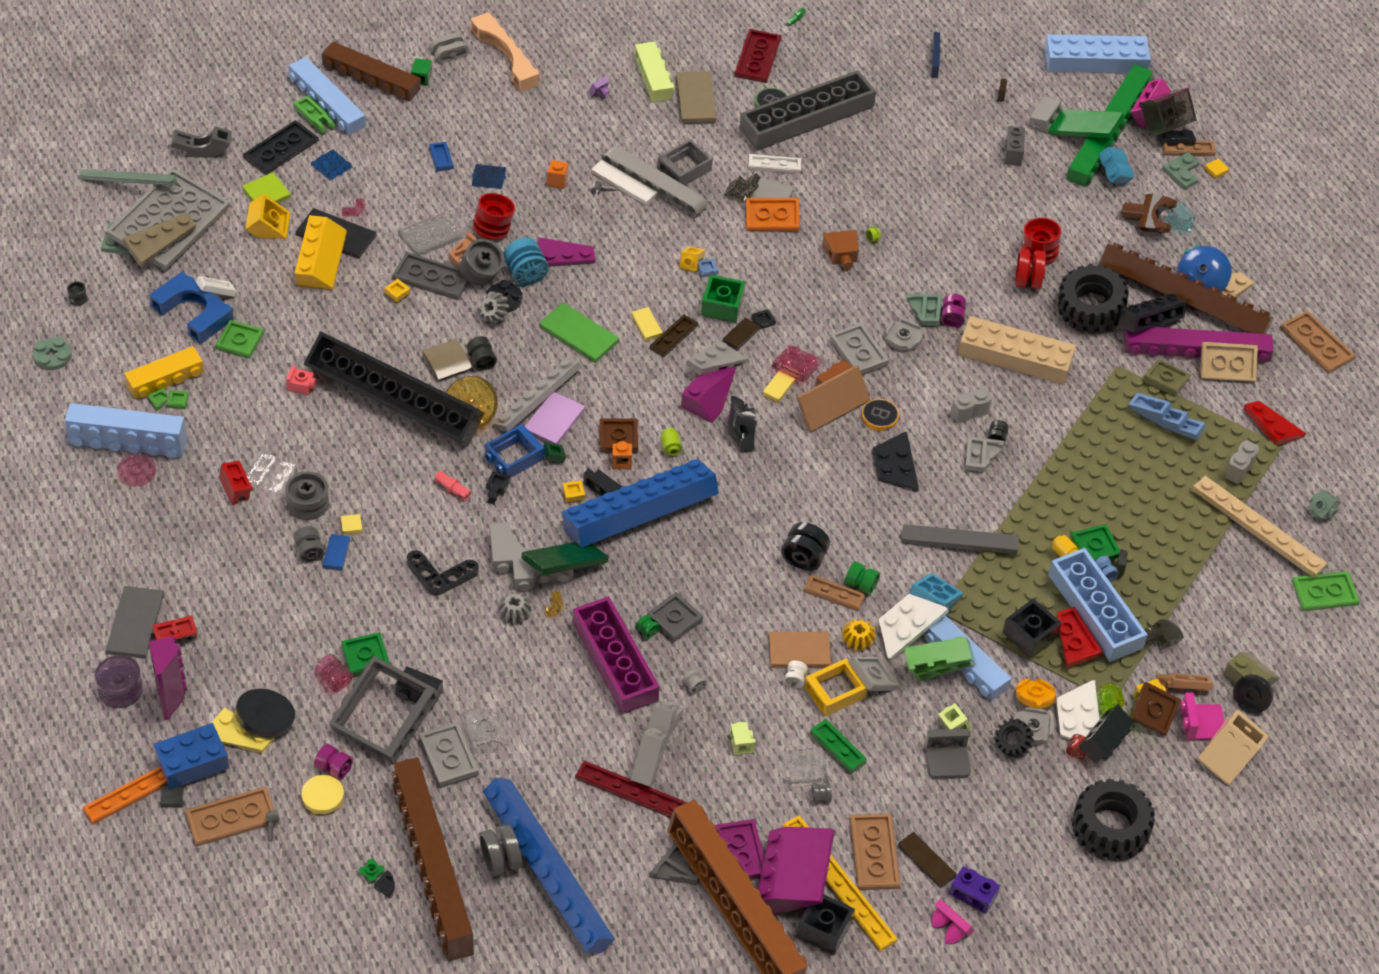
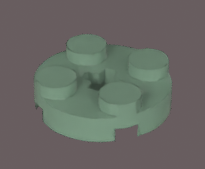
M62 337L38 341L35 343L33 351L36 365L46 370H57L64 367L72 356L69 344ZM50 352H56L55 356H51Z

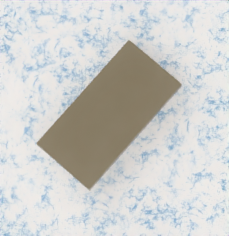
M676 72L682 123H716L717 117L711 73Z

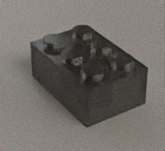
M1189 87L1172 90L1140 103L1148 136L1163 134L1197 121Z

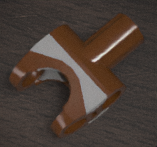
M1146 194L1144 204L1125 202L1122 207V218L1139 220L1138 229L1141 231L1169 233L1172 226L1160 221L1159 216L1164 210L1176 208L1177 201L1162 195Z

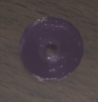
M114 655L99 663L95 670V682L100 700L104 704L113 708H125L139 700L143 693V683L140 668L135 660L124 655Z

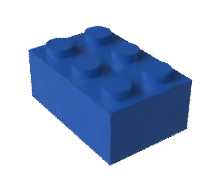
M213 723L154 743L155 756L169 790L229 769L227 753Z

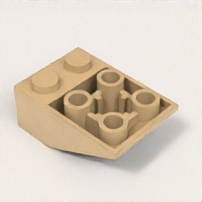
M1237 709L1224 721L1197 760L1224 783L1230 785L1260 749L1269 735Z

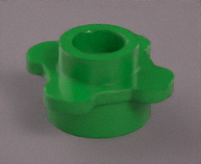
M375 859L367 860V864L359 868L360 875H364L370 882L376 881L380 874H383L385 871L384 866L378 865Z

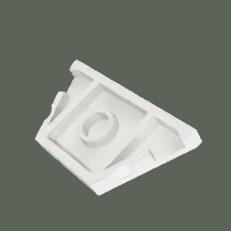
M908 594L879 619L887 657L890 661L944 617L949 610L945 606Z
M1095 680L1056 698L1060 737L1080 744L1098 722L1099 711Z

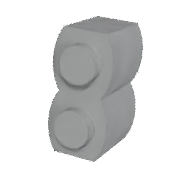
M978 389L970 394L958 395L953 399L951 415L959 423L966 422L972 419V417L985 416L990 411L992 398L986 389Z
M1248 440L1242 442L1238 452L1230 459L1225 477L1236 484L1241 483L1245 479L1246 473L1254 466L1259 446Z

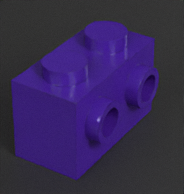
M963 866L952 882L949 894L987 914L999 894L1001 885L992 879H987L978 874L975 870Z

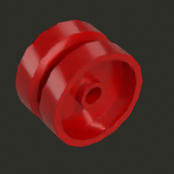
M1019 249L1015 287L1025 288L1030 277L1031 289L1041 290L1046 269V251L1035 250L1031 261L1030 250Z

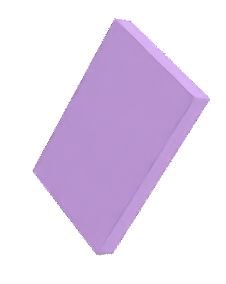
M553 392L525 427L534 437L544 442L559 444L584 412L585 406Z

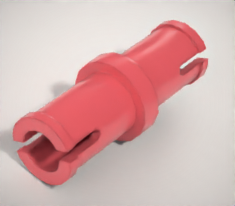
M439 471L436 474L434 481L445 487L447 492L454 493L463 501H466L471 496L472 491L462 486L459 480L452 479L443 471Z

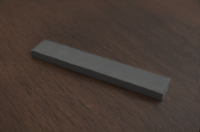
M903 524L901 543L1018 554L1019 535Z

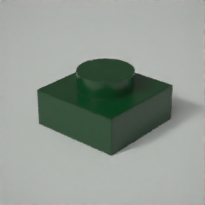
M545 442L543 447L545 448L546 460L564 463L566 455L563 446Z

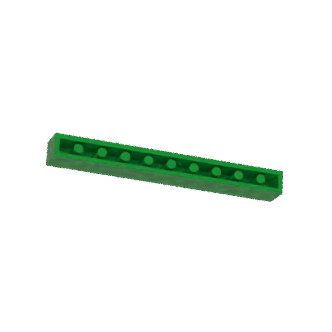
M1136 64L1133 65L1105 109L1107 112H1123L1124 119L1111 138L1088 137L1068 168L1067 180L1082 186H1086L1088 181L1092 182L1095 171L1098 172L1102 164L1100 153L1107 147H1113L1114 140L1119 139L1121 129H1125L1128 123L1127 119L1132 118L1130 114L1132 108L1147 84L1154 80L1151 78L1152 70Z

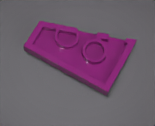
M538 237L539 247L549 267L596 263L594 246Z
M755 819L715 825L718 834L726 841L732 855L737 857L743 871L748 873L750 879L761 878L764 854Z

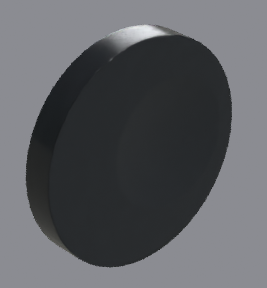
M252 689L239 697L235 707V717L240 726L249 733L259 737L274 738L286 734L291 729L295 719V709L285 696L276 691Z

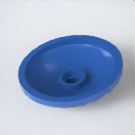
M1200 246L1191 249L1181 258L1177 267V274L1179 271L1189 275L1188 279L1192 281L1198 279L1205 283L1204 286L1211 288V286L1216 287L1221 292L1228 286L1232 274L1227 256L1219 249L1210 246ZM1203 266L1207 267L1205 271H1201L1200 268Z

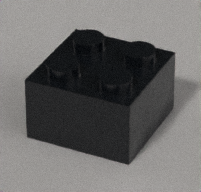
M1033 598L1006 618L1003 634L1026 654L1033 657L1059 637L1062 622Z
M823 895L821 904L807 907L798 923L796 937L835 955L853 922L855 908Z

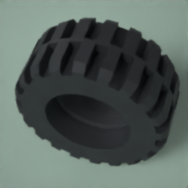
M1088 264L1086 267L1083 265L1079 266L1077 270L1073 269L1069 272V275H1065L1060 283L1059 313L1062 315L1064 322L1069 321V326L1072 328L1077 327V331L1080 332L1088 331V334L1098 332L1099 334L1104 333V330H1112L1114 325H1119L1120 311L1122 308L1127 307L1129 291L1126 286L1127 283L1123 278L1121 279V275L1118 272L1114 273L1113 269L1109 267L1104 268L1103 265L1099 264L1098 266H1093V264ZM1088 293H1095L1104 296L1108 301L1098 305H1091L1081 301L1078 297Z
M1107 779L1106 782H1103V780L1096 781L1094 785H1088L1085 791H1082L1079 795L1072 818L1074 836L1078 837L1077 841L1081 846H1086V851L1090 854L1092 852L1096 853L1098 858L1102 859V856L1108 857L1107 860L1114 861L1115 858H1119V861L1126 860L1127 856L1132 858L1148 844L1154 826L1155 811L1151 807L1150 799L1148 797L1145 798L1146 794L1141 789L1138 791L1135 785L1131 783L1130 785L1126 784L1124 780L1114 781V779ZM1103 810L1117 811L1130 821L1131 826L1124 829L1110 828L1099 821L1096 813Z

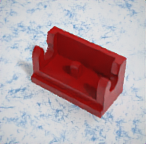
M240 460L222 463L219 479L231 505L238 504V499L244 496V501L249 500L253 487Z
M192 615L152 625L156 640L171 636L174 637V640L189 636L197 638V630Z

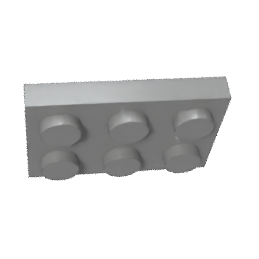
M863 323L830 334L831 342L844 360L853 367L859 366L861 374L889 364V359Z
M458 722L419 733V739L439 787L479 775V770Z

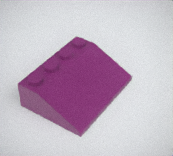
M786 826L769 831L758 890L765 904L769 905L772 909L773 915L822 903L835 830L831 828Z

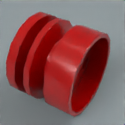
M498 193L482 195L478 200L472 223L474 231L481 237L489 240H502L507 237L515 213L513 201L507 196Z
M1041 217L1031 219L1025 224L1022 248L1030 250L1031 261L1035 250L1046 251V264H1050L1057 259L1061 227L1054 220Z

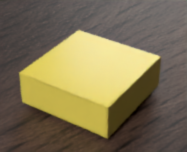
M360 514L341 516L343 535L362 533Z

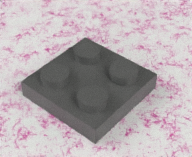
M677 592L647 613L653 622H657L660 625V630L673 642L703 621V615Z

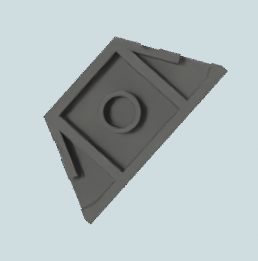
M676 844L669 849L650 874L652 878L695 885L700 881Z

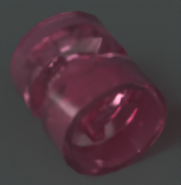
M334 654L323 657L315 667V673L325 681L326 685L333 692H339L352 681L353 674L345 665H342V662Z

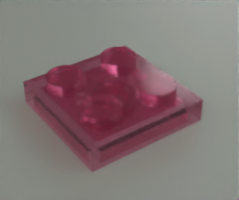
M789 345L773 361L772 368L805 382L821 365L822 359L796 346Z

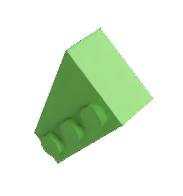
M956 637L951 640L904 648L909 670L918 681L976 665L971 643L967 637Z

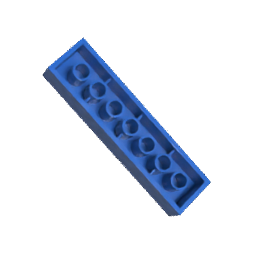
M699 459L691 460L684 465L675 466L671 470L657 473L632 485L623 486L614 492L605 493L596 499L587 500L578 506L569 507L561 512L565 531L581 548L719 494L716 474Z

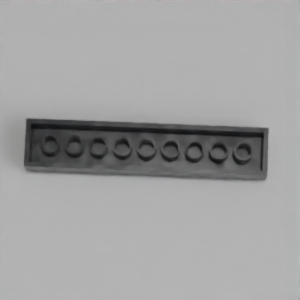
M321 331L303 364L467 447L485 414L480 409Z

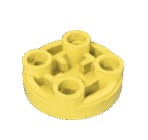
M319 775L309 779L303 786L302 801L312 814L331 813L342 806L344 789L338 779L329 775Z

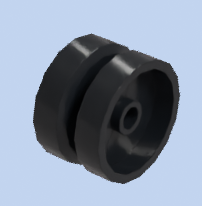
M799 522L791 527L788 537L781 547V554L791 566L805 571H814L821 566L831 541L825 531L818 526Z

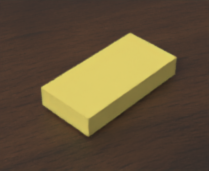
M649 307L631 313L645 341L656 339L663 334Z
M781 368L764 389L763 396L779 403L797 380V375Z

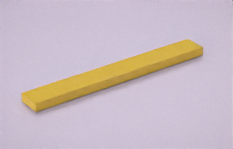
M800 815L782 824V827H809ZM831 855L826 884L840 902L855 908V921L880 952L898 942V938Z

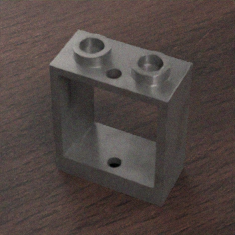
M689 139L658 156L657 169L685 186L712 171L713 160L698 144ZM690 155L698 165L683 172L674 163Z

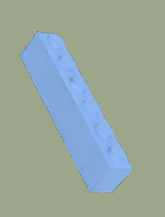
M307 57L289 65L288 75L290 80L296 82L300 90L306 92L328 114V117L338 124L341 131L351 135L366 127L365 114Z
M947 616L942 617L922 634L927 643L951 640L956 637H967L971 643L976 663L974 666L960 669L967 681L975 684L979 688L980 693L991 701L1009 689L1012 678Z

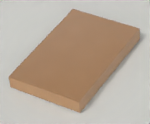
M769 632L771 668H788V664L791 661H801L808 668H826L831 665L829 632Z

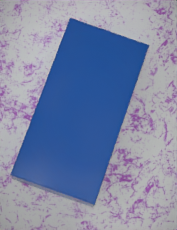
M447 142L429 144L436 172L454 169Z
M331 534L323 568L343 571L350 544V536Z

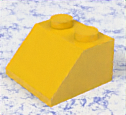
M263 193L249 203L245 230L257 238L286 239L290 212Z

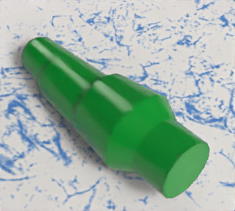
M803 7L796 10L787 22V25L790 26L800 20L806 13V10Z

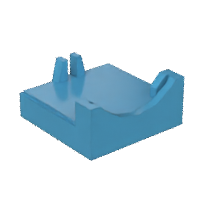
M930 573L913 583L909 594L945 606L950 612L953 605L961 600L963 592L935 574Z

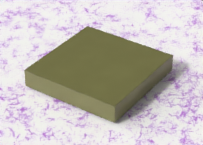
M1158 359L1144 375L1142 381L1175 397L1189 381L1191 374Z

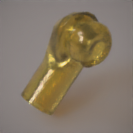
M560 591L551 593L553 602L545 609L549 617L558 615L564 609Z

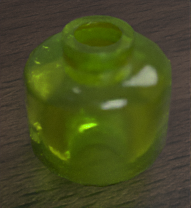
M1115 683L1100 686V690L1097 691L1100 710L1106 712L1117 704L1121 708L1125 705L1121 687L1116 686Z

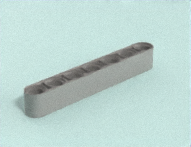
M614 145L601 157L605 162L657 191L658 197H663L668 203L678 206V209L687 214L693 215L692 217H696L707 207V201L703 196L619 146Z

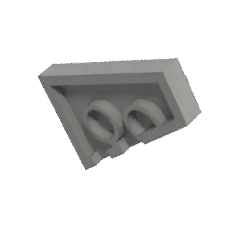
M717 341L687 359L686 366L701 375L718 371L720 367L733 368L734 364L738 363L742 366L747 363L748 358L727 346L726 343Z

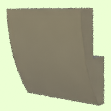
M457 339L422 351L437 381L472 370V365Z

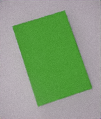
M1348 571L1319 574L1315 578L1310 575L1292 578V583L1303 611L1356 606L1360 603Z

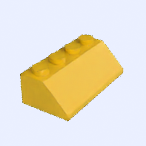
M309 215L295 270L297 286L329 290L334 288L347 230L327 217Z

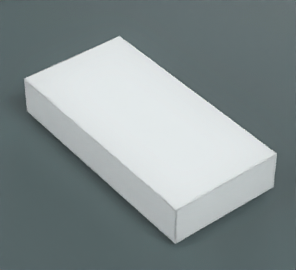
M198 276L195 281L202 291L233 297L236 294L235 288L228 281Z

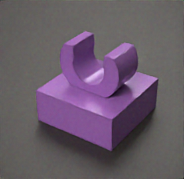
M605 76L592 83L589 93L592 96L598 94L602 99L608 97L607 94L610 93L607 88L610 83L609 79Z

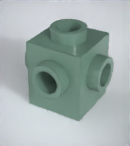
M1321 489L1318 494L1316 493L1310 499L1308 508L1312 510L1311 514L1317 519L1328 520L1336 515L1337 508L1342 501L1329 491Z

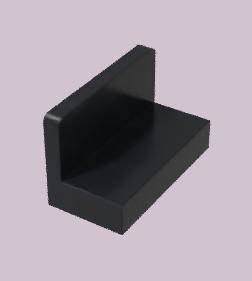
M588 468L584 472L583 484L600 496L623 487L601 470L593 472Z

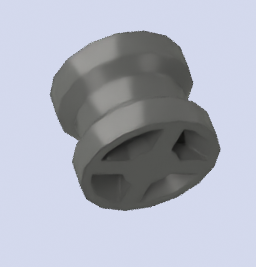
M829 781L820 785L812 783L811 790L814 804H818L820 801L827 803L832 801Z

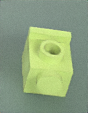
M955 703L950 707H946L938 714L947 729H968L969 732L972 730L968 719Z
M747 722L731 724L730 737L734 755L754 753L756 742L753 739L752 730L748 729Z

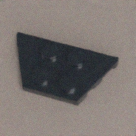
M903 432L873 447L872 453L878 481L891 483L900 488L904 486L913 489L912 491L919 492L907 432Z

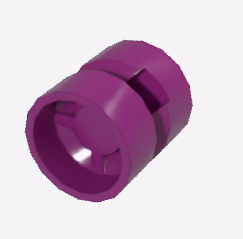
M949 294L944 297L941 321L945 326L959 328L964 324L966 299L962 295Z
M330 744L323 745L314 760V767L322 772H328L329 776L339 781L347 775L353 764L351 756L344 752L339 753V750Z

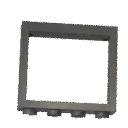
M373 656L369 664H365L361 676L355 679L350 693L346 694L342 699L339 710L332 714L334 717L329 724L334 731L395 763L439 695L435 688ZM379 671L422 693L387 750L343 727Z

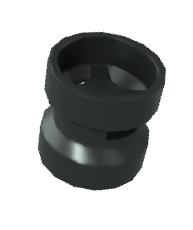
M80 281L71 282L67 286L69 302L74 306L85 304L87 302L85 284Z
M1002 420L992 421L987 439L1004 441L1005 444L1009 425Z

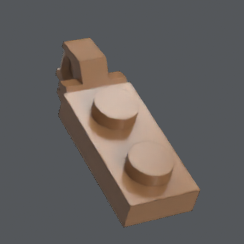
M1170 673V675L1156 674L1155 678L1166 689L1172 687L1181 691L1194 689L1198 692H1205L1206 690L1212 691L1213 687L1211 677L1206 675Z

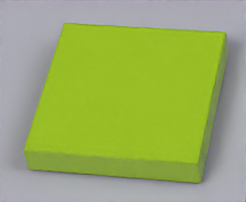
M273 172L242 185V190L251 201L263 193L277 203L291 198L290 192Z

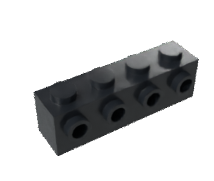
M1168 293L1162 297H1155L1149 301L1129 305L1120 311L1119 326L1137 333L1185 318L1187 301L1177 297L1176 294Z

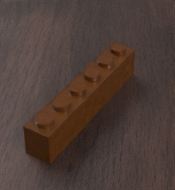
M332 41L322 52V65L326 68L336 70L342 75L353 77L356 81L367 83L371 87L379 88L385 93H391L402 100L411 101L421 90L420 77Z

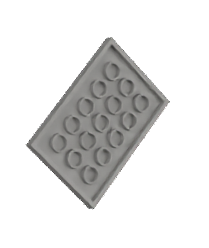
M173 168L165 175L176 176L177 183L174 186L153 185L106 231L107 237L125 246L123 244V237L187 212L195 222L196 229L180 241L176 240L173 242L172 246L167 250L163 249L154 259L150 258L148 260L164 270L177 260L230 207V201Z

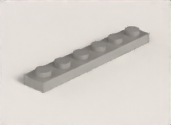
M570 359L561 361L559 366L550 371L542 381H539L534 388L525 393L509 410L501 414L493 423L494 427L500 431H510L581 368L579 361Z

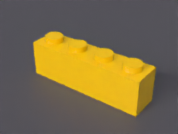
M194 346L124 373L125 383L134 399L144 398L150 393L173 384H180L188 378L199 376L204 372L203 360Z

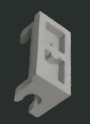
M1043 97L1030 116V121L1038 123L1039 126L1033 125L1032 128L1048 134L1049 127L1062 110L1061 101Z

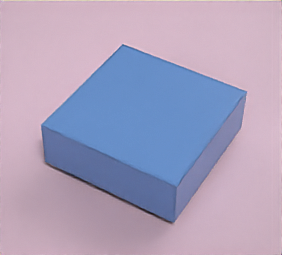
M713 258L699 261L698 271L701 278L719 274Z

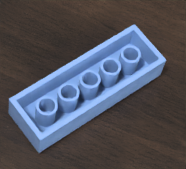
M1047 34L1044 48L1047 70L1053 72L1129 73L1134 64L1149 69L1151 61L1147 36Z
M70 403L65 418L69 444L76 447L89 446L94 449L105 448L112 451H129L133 454L146 453L151 456L163 455L169 458H182L187 443L185 420L181 416Z
M1085 548L1051 561L1049 577L1071 607L1075 606L1109 662L1144 648L1148 634Z

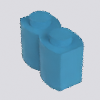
M1107 147L1100 153V161L1106 168V175L1110 182L1125 185L1134 178L1133 170L1128 164L1127 155L1122 149Z

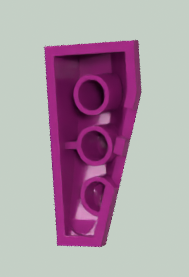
M725 366L720 367L718 371L701 374L683 391L681 407L713 423L723 411L736 367L727 368Z

